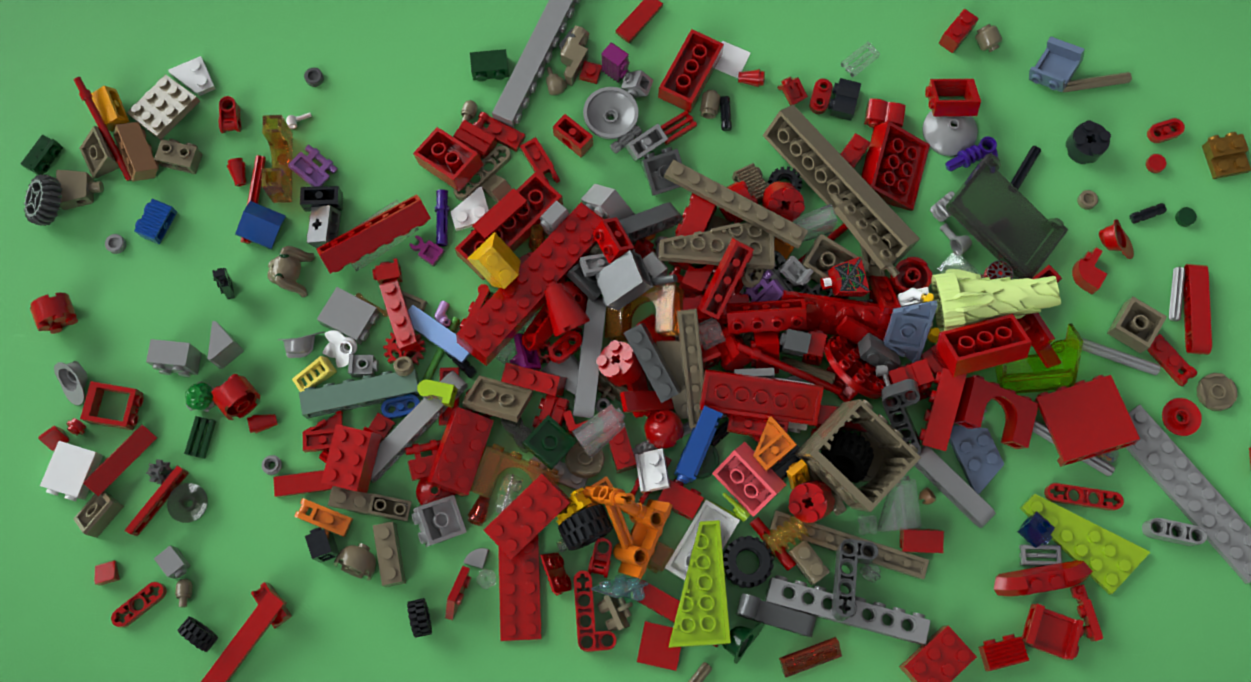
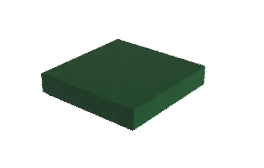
M548 415L523 441L522 445L546 467L552 470L577 443V440Z

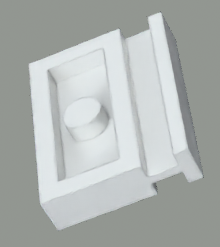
M663 448L643 452V454H635L642 494L648 491L653 492L670 488Z

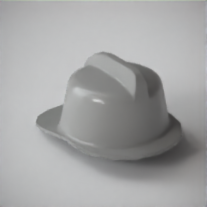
M325 331L299 338L278 340H283L288 358H301L312 352L315 335L325 333Z
M78 361L68 364L58 362L54 366V372L64 394L72 404L81 405L84 401L83 388L86 386L88 379L86 371Z

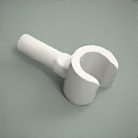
M311 113L297 117L289 115L286 118L288 129L297 128V122L312 117Z

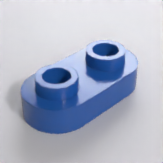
M412 394L387 399L383 402L381 411L389 419L405 417L420 403V400ZM413 402L415 404L413 408H408L409 403ZM391 407H395V411L393 413L389 412V409Z

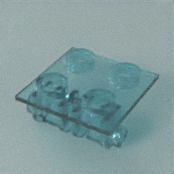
M617 575L615 579L600 582L598 586L591 589L592 591L615 598L623 596L641 601L645 598L643 587L647 586L648 583L640 581L638 578Z

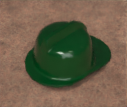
M763 622L757 624L753 629L737 626L730 630L731 643L722 644V646L735 657V664L740 661L747 648L759 635L764 626Z

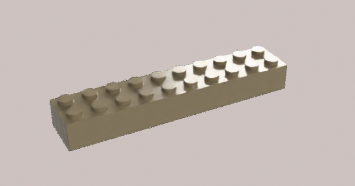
M794 105L779 111L763 134V137L797 173L799 172L803 180L836 215L837 213L834 209L837 205L830 196L837 192L843 201L850 199L897 258L893 265L898 263L920 238Z

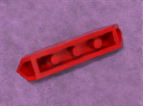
M547 303L543 305L522 335V344L528 351H534L543 347L553 334Z
M1075 560L1001 573L996 576L994 591L998 596H1024L1069 588L1084 582L1093 571L1084 561Z

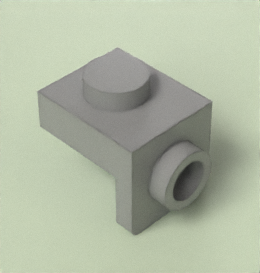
M790 256L779 269L793 286L805 285L810 281V276L814 272L811 268L806 269L795 256Z

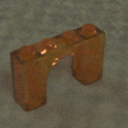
M264 115L262 133L270 146L272 168H262V188L273 203L292 202V170L288 167V164L292 161L293 133L282 115Z
M667 283L661 287L653 285L654 287L618 311L606 306L605 338L611 341H628L624 333L632 329V318L635 311L646 302H653L656 308L655 332L664 337L679 336L676 311L683 310L684 290L677 287L674 283Z
M494 443L493 446L489 445L486 447L470 491L486 498L491 497L500 474L510 467L524 470L530 476L532 482L545 472L557 486H559L563 475L559 474V470L556 468L550 470L549 468L540 466L541 462L531 458L529 461L523 459L522 454L515 451L511 453L504 451L505 447Z

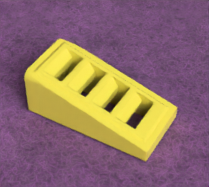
M320 356L292 378L299 391L302 392L305 388L318 386L337 371L328 357ZM316 369H317L318 372L320 373L319 376H318L317 373L315 372ZM308 374H311V376L314 379L313 381L310 379ZM304 378L308 385L305 386L301 379Z

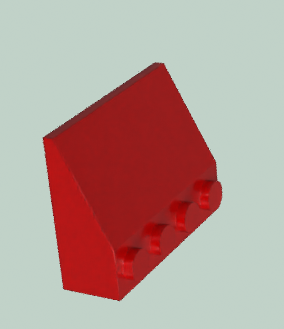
M890 121L874 126L861 177L888 205L913 211L930 144Z

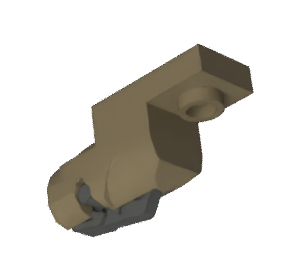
M576 25L559 44L561 62L567 65L564 71L565 81L570 86H573L582 70L584 61L588 59V48L585 47L589 39V32Z

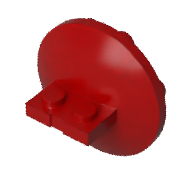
M841 335L829 338L824 348L826 358L830 364L826 370L836 374L833 384L842 388L841 394L837 396L844 402L850 401L858 393L873 399L881 398L882 389L886 387L883 377H876L875 366L869 365V363L860 359L858 344Z

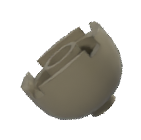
M359 543L358 546L350 545L342 549L337 555L334 565L337 567L339 563L342 565V571L362 579L363 575L368 576L366 580L369 581L376 569V559L369 551L370 547Z

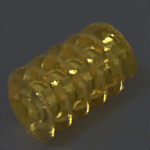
M792 516L790 517V522L784 521L783 526L778 525L776 530H770V535H763V539L767 543L766 546L771 548V554L776 557L775 551H778L780 554L783 553L782 546L787 550L790 549L788 542L796 545L795 538L802 541V533L807 537L809 536L808 530L800 519Z

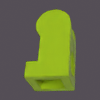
M422 380L417 386L418 393L424 399H440L442 404L453 408L458 390L455 385Z

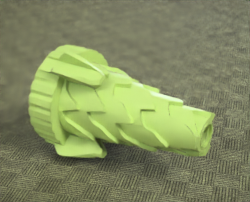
M948 269L945 273L932 275L931 288L934 295L933 300L938 303L935 318L940 332L1013 314L1016 319H1020L1026 314L1041 312V309L1061 305L1055 276L1037 279H1011L1010 277L990 280V277L981 278L980 274L960 269Z

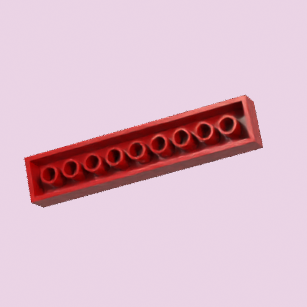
M581 202L520 266L519 275L505 289L499 288L456 334L457 343L487 366L546 303L544 290L547 289L546 285L553 281H557V283L562 282L563 284L568 279L566 274L579 263L580 257L589 255L591 249L597 243L592 233L603 218Z

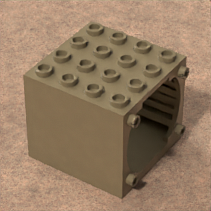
M859 399L841 403L795 452V455L800 460L802 459L851 509L871 512L921 457L917 454L918 449L911 443L907 444L902 439L903 435L895 428L892 430L887 425L888 421L882 415H877L872 411L873 406L868 401ZM849 421L853 424L859 423L880 444L878 448L883 452V460L879 471L870 482L859 488L851 483L818 451L830 450L831 445L827 441H833V434H836L839 431L838 429L844 426L845 422Z

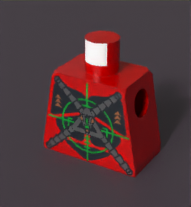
M861 257L833 266L828 270L829 277L821 278L820 280L822 289L832 288L834 297H863L870 292Z

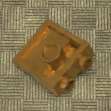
M1231 132L1223 138L1215 135L1208 138V141L1202 145L1213 179L1251 171L1246 152L1249 149L1243 134L1237 135L1236 132Z

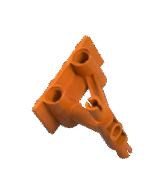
M602 485L585 487L584 489L588 490L583 491L586 498H590L596 503L605 504L620 543L615 545L613 555L617 560L621 561L618 572L641 579L647 570L648 562L655 551L659 537L663 533V527L671 514L673 505L668 502L649 499L645 506L641 503H635L634 495L625 493L623 489ZM622 512L628 514L630 520L634 523L631 533L628 530Z

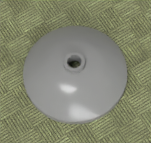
M604 87L593 92L586 100L583 109L584 121L589 130L601 138H621L635 127L638 120V106L633 96L627 91L617 87ZM612 116L614 119L609 120L608 117Z
M930 111L924 120L922 132L925 142L930 144V148L933 151L952 157L957 156L959 151H965L966 148L974 145L978 129L972 116L933 117V113Z

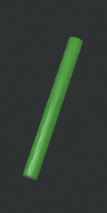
M456 317L452 318L451 324L448 327V329L453 333L455 332L460 322V319ZM438 347L422 380H431L445 352Z

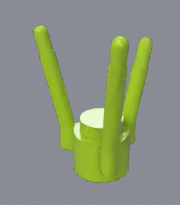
M723 493V496L735 506L733 508L735 513L713 503L743 522L751 515L739 502L737 503L726 493Z

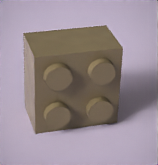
M1132 297L1123 304L1107 334L1135 351L1142 353L1150 348L1167 316L1137 298Z

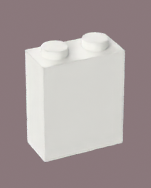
M59 441L40 486L47 488V493L58 496L60 492L65 494L64 498L75 502L77 498L85 500L89 488L83 482L99 467L103 455Z

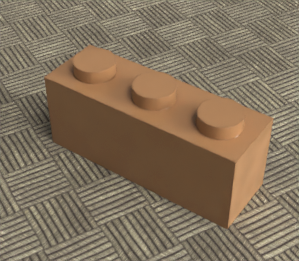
M139 122L117 124L113 136L132 182L155 178L159 165L153 158L152 147L146 141L144 129H141Z

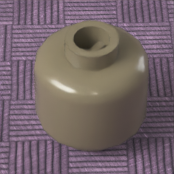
M988 24L977 30L978 34H976L975 39L982 51L989 50V52H992L999 48L998 44L1002 42L1003 38L997 26Z

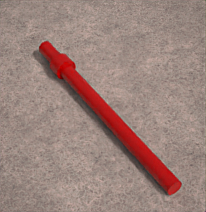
M81 77L74 78L73 80L80 92L81 100L85 101L126 181L132 180L123 157L92 100L93 95L86 88Z
M738 343L736 346V350L749 355V358L753 360L763 361L814 385L823 386L824 389L840 395L842 392V388L768 356L758 348H751L742 343Z

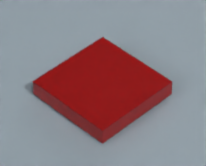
M645 621L637 662L677 671L681 647L668 648L673 627Z

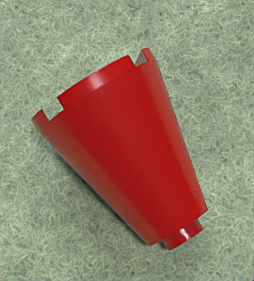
M553 281L546 285L547 289L544 290L555 337L590 321L587 314L562 282L557 283V281Z

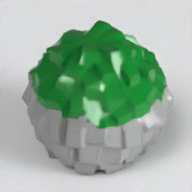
M205 382L191 385L185 392L187 408L191 411L203 410L209 412L215 406L212 395L214 388Z

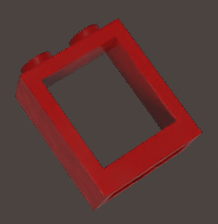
M930 79L929 86L925 90V96L929 99L928 105L929 109L932 110L933 117L978 115L981 99L974 79ZM938 96H964L965 100H939Z
M91 381L80 419L91 424L133 431L134 426L138 423L139 407L142 406L144 401L143 393L134 388ZM104 391L130 395L123 421L97 417Z

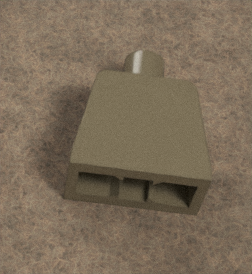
M56 170V179L61 183L60 188H62L60 207L63 210L92 204L94 202V193H101L104 190L103 183L101 181L94 182V179L87 172Z

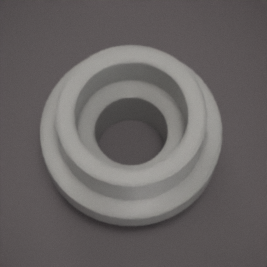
M275 455L267 456L262 461V470L268 475H275L282 468L280 458ZM275 462V467L270 469V463Z

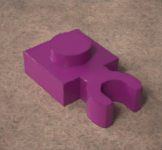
M416 235L415 238L419 241V244L413 245L410 243V248L414 251H420L418 256L434 267L445 253L444 249L430 240L425 244L423 239Z

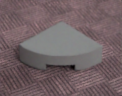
M480 548L470 552L463 563L483 569L489 549Z

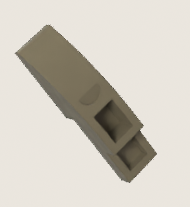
M332 486L328 506L371 516L408 521L412 502Z

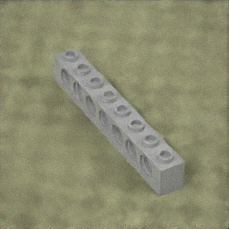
M779 575L769 580L765 597L766 602L919 645L926 644L931 620L925 619L923 614L913 612V615L906 614L904 609L893 607V610L885 608L886 605L883 603L874 602L869 604L865 603L866 599L855 596L853 614L845 621H838L832 615V607L828 610L823 606L825 598L830 599L831 602L833 601V594L826 592V588L815 586L813 589L806 587L807 583L796 580L795 583L787 581L786 577ZM785 588H790L793 591L791 599H787L784 596L783 591ZM805 593H809L812 596L813 601L811 604L804 602L803 595ZM864 609H868L871 612L870 620L863 618L862 612ZM884 614L891 618V623L888 626L882 621ZM904 620L910 622L911 627L909 631L904 630L902 627Z

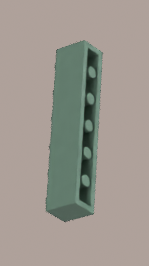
M415 368L407 376H399L396 372L386 371L381 373L380 376H363L361 380L347 379L341 384L328 383L323 385L322 388H305L304 391L299 392L302 415L308 419L332 414L337 411L380 404L387 399L408 394L418 396L420 395L417 390L419 384L418 373Z

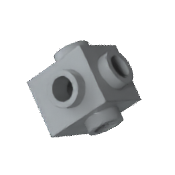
M642 70L628 72L623 79L621 89L630 93L633 98L648 96L653 79Z

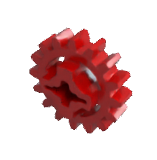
M391 332L392 338H386L385 341L388 345L383 346L384 350L388 351L384 353V356L389 358L387 360L388 363L392 364L395 362L396 358L393 356V353L399 354V357H412L413 364L419 365L418 359H424L421 353L426 352V349L422 347L425 345L424 340H421L422 336L417 334L419 345L407 349L403 353L398 348L394 333Z

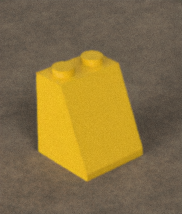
M495 232L467 258L493 287L505 289L519 275L521 260Z

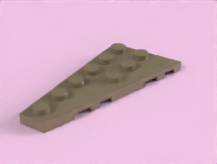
M748 222L712 228L706 232L698 231L692 235H680L661 239L659 242V261L719 265L732 238L754 249L753 257L745 267L774 269V236Z

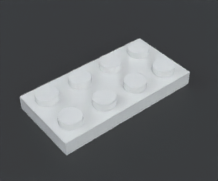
M705 500L665 566V569L685 581L700 521L720 520L723 550L740 520Z

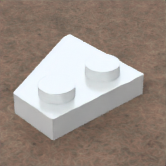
M201 56L168 70L173 77L181 81L183 85L190 88L198 96L216 89Z
M482 187L476 189L451 211L456 231L472 227L489 211Z

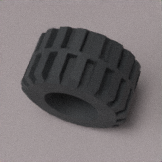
M840 430L833 434V441H827L831 445L830 450H822L821 454L851 483H858L867 475L874 458V450L870 447V442L865 441V437H860L856 432L850 433L849 430H845V432Z
M594 505L564 520L559 525L558 530L568 550H578L603 538L614 527L603 505Z
M742 536L733 540L723 553L726 578L730 579L732 584L738 585L741 588H753L762 584L771 575L774 567V556L771 555V548H768L766 546L767 543L760 541L758 537ZM744 550L751 551L758 557L759 567L752 574H745L737 567V555Z

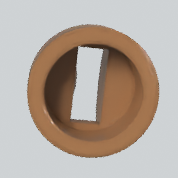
M928 487L919 494V500L924 499L923 504L928 505L936 501L934 493Z

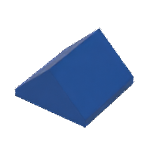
M249 201L243 211L235 235L272 249L286 215Z

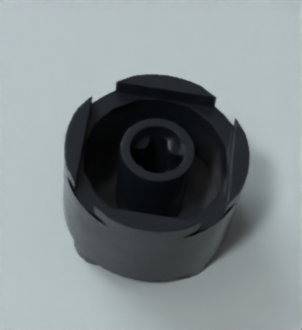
M1091 120L1078 125L1066 141L1069 157L1079 164L1097 161L1109 147L1110 132L1102 125Z

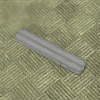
M1182 267L1173 269L1169 308L1170 321L1181 319L1185 268Z

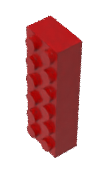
M537 172L517 189L527 200V204L495 232L513 252L541 226L540 217L555 201L563 205L562 195ZM473 230L455 248V251L464 263L482 280H485L482 274L467 259L486 241L476 230Z

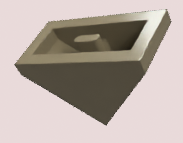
M495 174L481 185L482 189L496 203L512 190L505 179Z

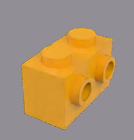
M104 85L91 93L93 95L92 100L109 131L113 132L117 124L129 122L116 89Z

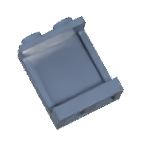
M1050 36L1047 41L1046 50L1035 67H1031L1029 70V80L1036 84L1047 86L1051 90L1063 92L1083 61L1085 49Z

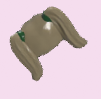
M293 246L283 247L279 256L272 259L268 264V279L285 290L296 292L301 297H306V288L296 283L300 275L301 262H311L314 260V253H307Z

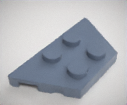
M937 301L893 309L885 334L884 345L896 351L902 358L905 356L912 363L919 361L938 306Z
M953 425L949 442L970 487L979 495L1002 468L1004 462L988 428L967 429L963 426Z

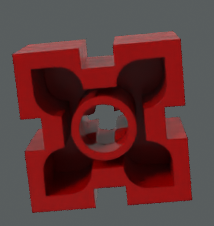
M926 358L888 372L890 384L913 379L918 383L920 394L929 391V388L932 387V383L935 381Z

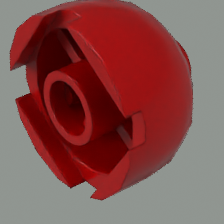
M664 409L655 411L648 416L645 421L644 432L649 444L651 443L659 449H666L676 445V441L679 438L682 439L684 428L680 417L675 412Z

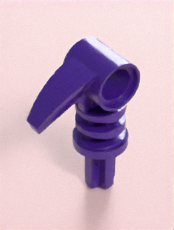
M987 136L982 138L978 146L972 145L970 148H966L965 151H959L957 157L945 163L946 169L952 172L961 166L968 168L976 161L986 159L990 174H994L998 163L996 140Z

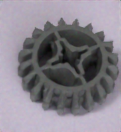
M40 174L39 176L36 175L31 180V184L28 185L24 212H26L25 217L29 222L35 225L46 226L50 225L55 220V217L58 216L57 212L60 210L62 188H60L61 183H59L58 179Z

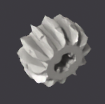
M951 191L935 203L930 211L935 219L943 222L962 206L963 202L957 194Z

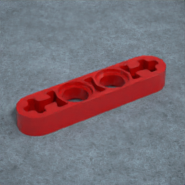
M1059 483L1050 484L1044 490L1046 499L1056 503L1109 511L1118 510L1124 504L1122 495L1113 491ZM1055 488L1056 492H1064V495L1059 494L1054 497L1050 490ZM1071 490H1075L1079 494L1077 501L1070 498L1069 493ZM1091 493L1098 496L1097 504L1090 502L1089 495ZM1114 497V500L1117 501V504L1113 505L1112 502H1104V499H1111Z

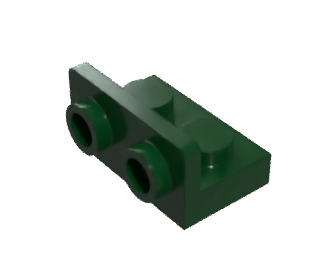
M42 134L20 164L38 176L40 174L43 175L49 170L54 159L60 155L63 147L56 140H51Z

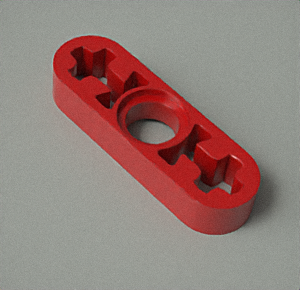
M151 582L112 613L111 621L113 625L127 627L165 597L167 593L165 585L159 582ZM154 587H155V588H160V589L158 590V593H159L158 596H157V595H152V596H150V595L154 592V590H153ZM137 599H142L144 606L141 610L137 611L134 608V603ZM119 614H127L124 617V622L118 621L120 619Z

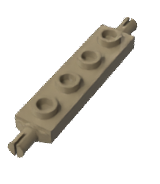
M837 192L832 194L830 198L837 205L834 211L880 270L887 269L893 278L900 273L893 265L897 258L850 199L843 201Z

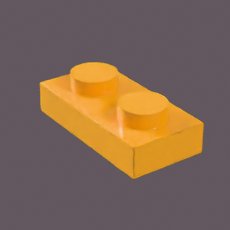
M802 459L791 464L786 471L792 490L797 485L810 481L807 464Z

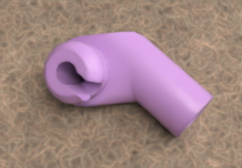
M441 301L434 317L437 322L447 328L451 324L450 319L446 315L450 304Z

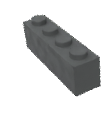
M641 323L626 331L624 335L661 403L682 392L646 324Z

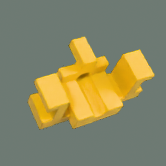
M583 487L570 494L572 502L568 506L567 511L564 509L557 516L558 520L556 522L558 525L570 516L586 509L592 503L590 498L586 499L582 492L584 490Z

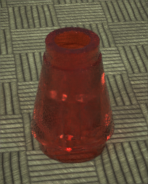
M479 495L468 513V522L477 526H483L487 519L490 498Z

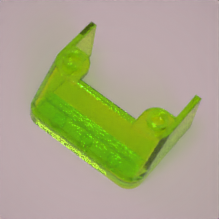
M1068 324L1066 339L1057 340L1051 344L1061 360V364L1046 368L1038 354L1028 355V358L995 366L997 383L1000 384L1001 388L1016 391V394L1056 390L1062 386L1072 387L1077 379L1083 339L1073 324Z

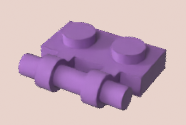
M307 145L304 150L309 155L306 156L300 152L288 164V167L311 187L322 186L330 178L326 171L329 170L334 174L338 168L333 165L330 159L327 160L321 155V151L317 148L314 149L311 145ZM316 159L319 163L322 164V166L319 167L313 162V160Z
M768 269L763 273L761 281L755 287L746 288L744 294H748L749 298H752L750 302L781 300L784 288L777 279L769 280L773 275L771 270ZM763 286L764 288L758 293V289Z

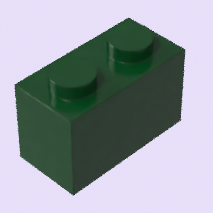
M506 49L470 52L473 80H501L509 77Z

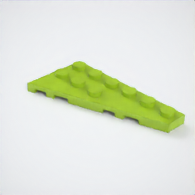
M1033 494L1020 507L1074 561H1084L1093 571L1090 577L1109 595L1113 594L1150 554V551L1037 494Z
M720 520L699 522L668 648L731 643Z

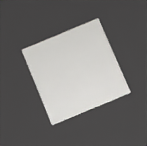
M722 41L721 43L724 44L723 53L715 69L738 78V74L742 72L750 52Z

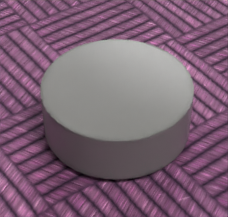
M112 234L107 237L105 247L111 253L119 254L126 248V241L122 236Z

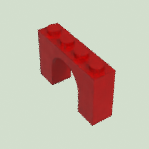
M973 375L966 378L954 423L967 429L980 428L986 405L991 399H994L1002 406L1006 418L1001 443L1015 449L1029 448L1039 404L1031 401L1030 397L1017 395L1014 390L1001 388L998 383L985 381L982 376Z

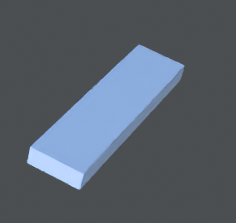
M412 305L408 311L414 330L461 363H464L470 353L457 343L456 334Z

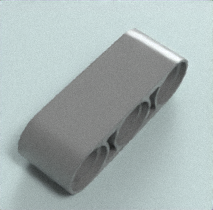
M1163 518L1150 519L1142 525L1143 534L1149 538L1186 546L1199 545L1207 540L1206 530L1196 525ZM1152 524L1156 525L1157 532L1152 529ZM1172 528L1176 530V536L1173 535ZM1192 532L1196 535V541L1192 538Z

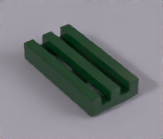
M195 416L184 454L205 459L216 424L215 420ZM208 423L209 426H208L207 433H206V436H205V439H204V442H203V446H202L201 452L198 453L200 444H201L202 439H203V434H204V431H205V427H206V424Z

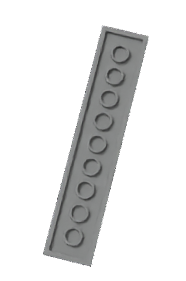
M1141 405L1136 406L1129 412V415L1140 440L1135 445L1125 448L1191 523L1206 530L1207 541L1244 583H1250L1251 528Z

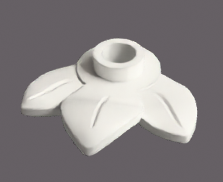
M337 330L326 332L325 336L329 343L324 348L323 354L336 358L338 368L348 365L349 354H355L357 351L356 341L351 337H345Z

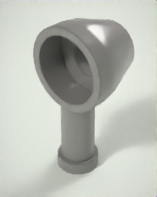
M947 223L940 227V230L949 238L951 249L955 254H964L972 245V240L969 236H956Z

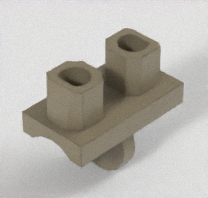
M599 372V388L597 390L602 393L601 398L607 399L608 397L612 401L617 399L621 402L620 393L628 391L627 384L621 385L622 387L615 386Z
M615 592L604 596V599L597 606L602 614L610 611L613 617L605 621L608 631L622 630L629 627L627 618L632 615L628 608L633 606L632 602L626 604L624 598L618 599Z

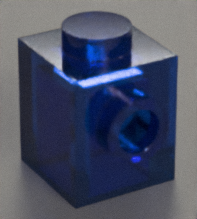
M1036 511L1023 522L1017 532L1032 546L1037 548L1041 544L1046 545L1052 539L1051 533L1055 527Z

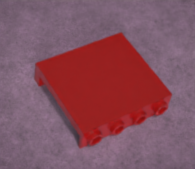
M1099 375L1089 382L1082 380L1069 388L1062 386L1052 393L1042 392L1037 395L1034 401L1039 404L1040 412L1060 456L1057 459L1060 467L1135 445L1140 440L1111 375L1105 377L1104 375Z

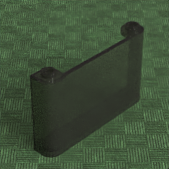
M992 153L987 154L947 203L946 209L999 261L1007 262L1013 269L1015 277L1018 279H1032L1067 233L1068 229L1058 218L1046 219L998 171L1001 167L999 158Z

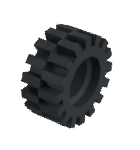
M783 166L780 170L777 168L771 173L768 183L771 185L781 179H787L800 192L802 178H799L800 174L799 172L796 174L794 168L791 171L790 167L784 169Z
M425 598L407 602L408 617L413 636L418 638L432 634L430 613Z
M190 616L178 629V633L184 639L204 652H208L218 639L212 630H209L203 623Z

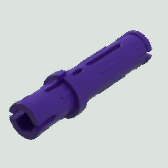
M440 189L436 191V245L444 247L448 245V212L450 207L448 206V191Z

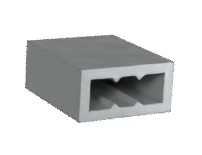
M336 287L317 320L321 325L331 330L340 331L345 337H351L357 344L361 345L362 341H366L371 326L377 323L380 312L375 306Z

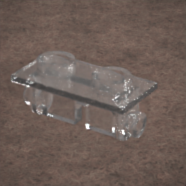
M506 474L503 477L500 491L506 493L505 495L498 494L494 507L496 508L495 512L501 513L518 497L522 489V478L515 474Z

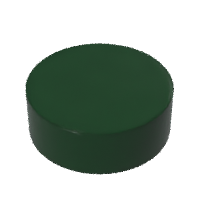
M1189 207L1181 208L1175 215L1176 222L1183 227L1192 225L1197 218L1195 211Z

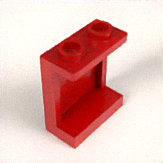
M1038 603L1031 604L1022 634L1024 645L1064 660H1073L1079 652V646L1077 645L1079 638L1084 634V621L1080 619L1075 620L1048 610L1045 606Z

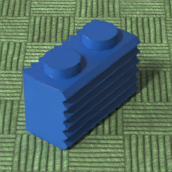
M152 198L151 202L146 204L142 218L137 220L134 231L140 237L160 245L177 211L172 206Z

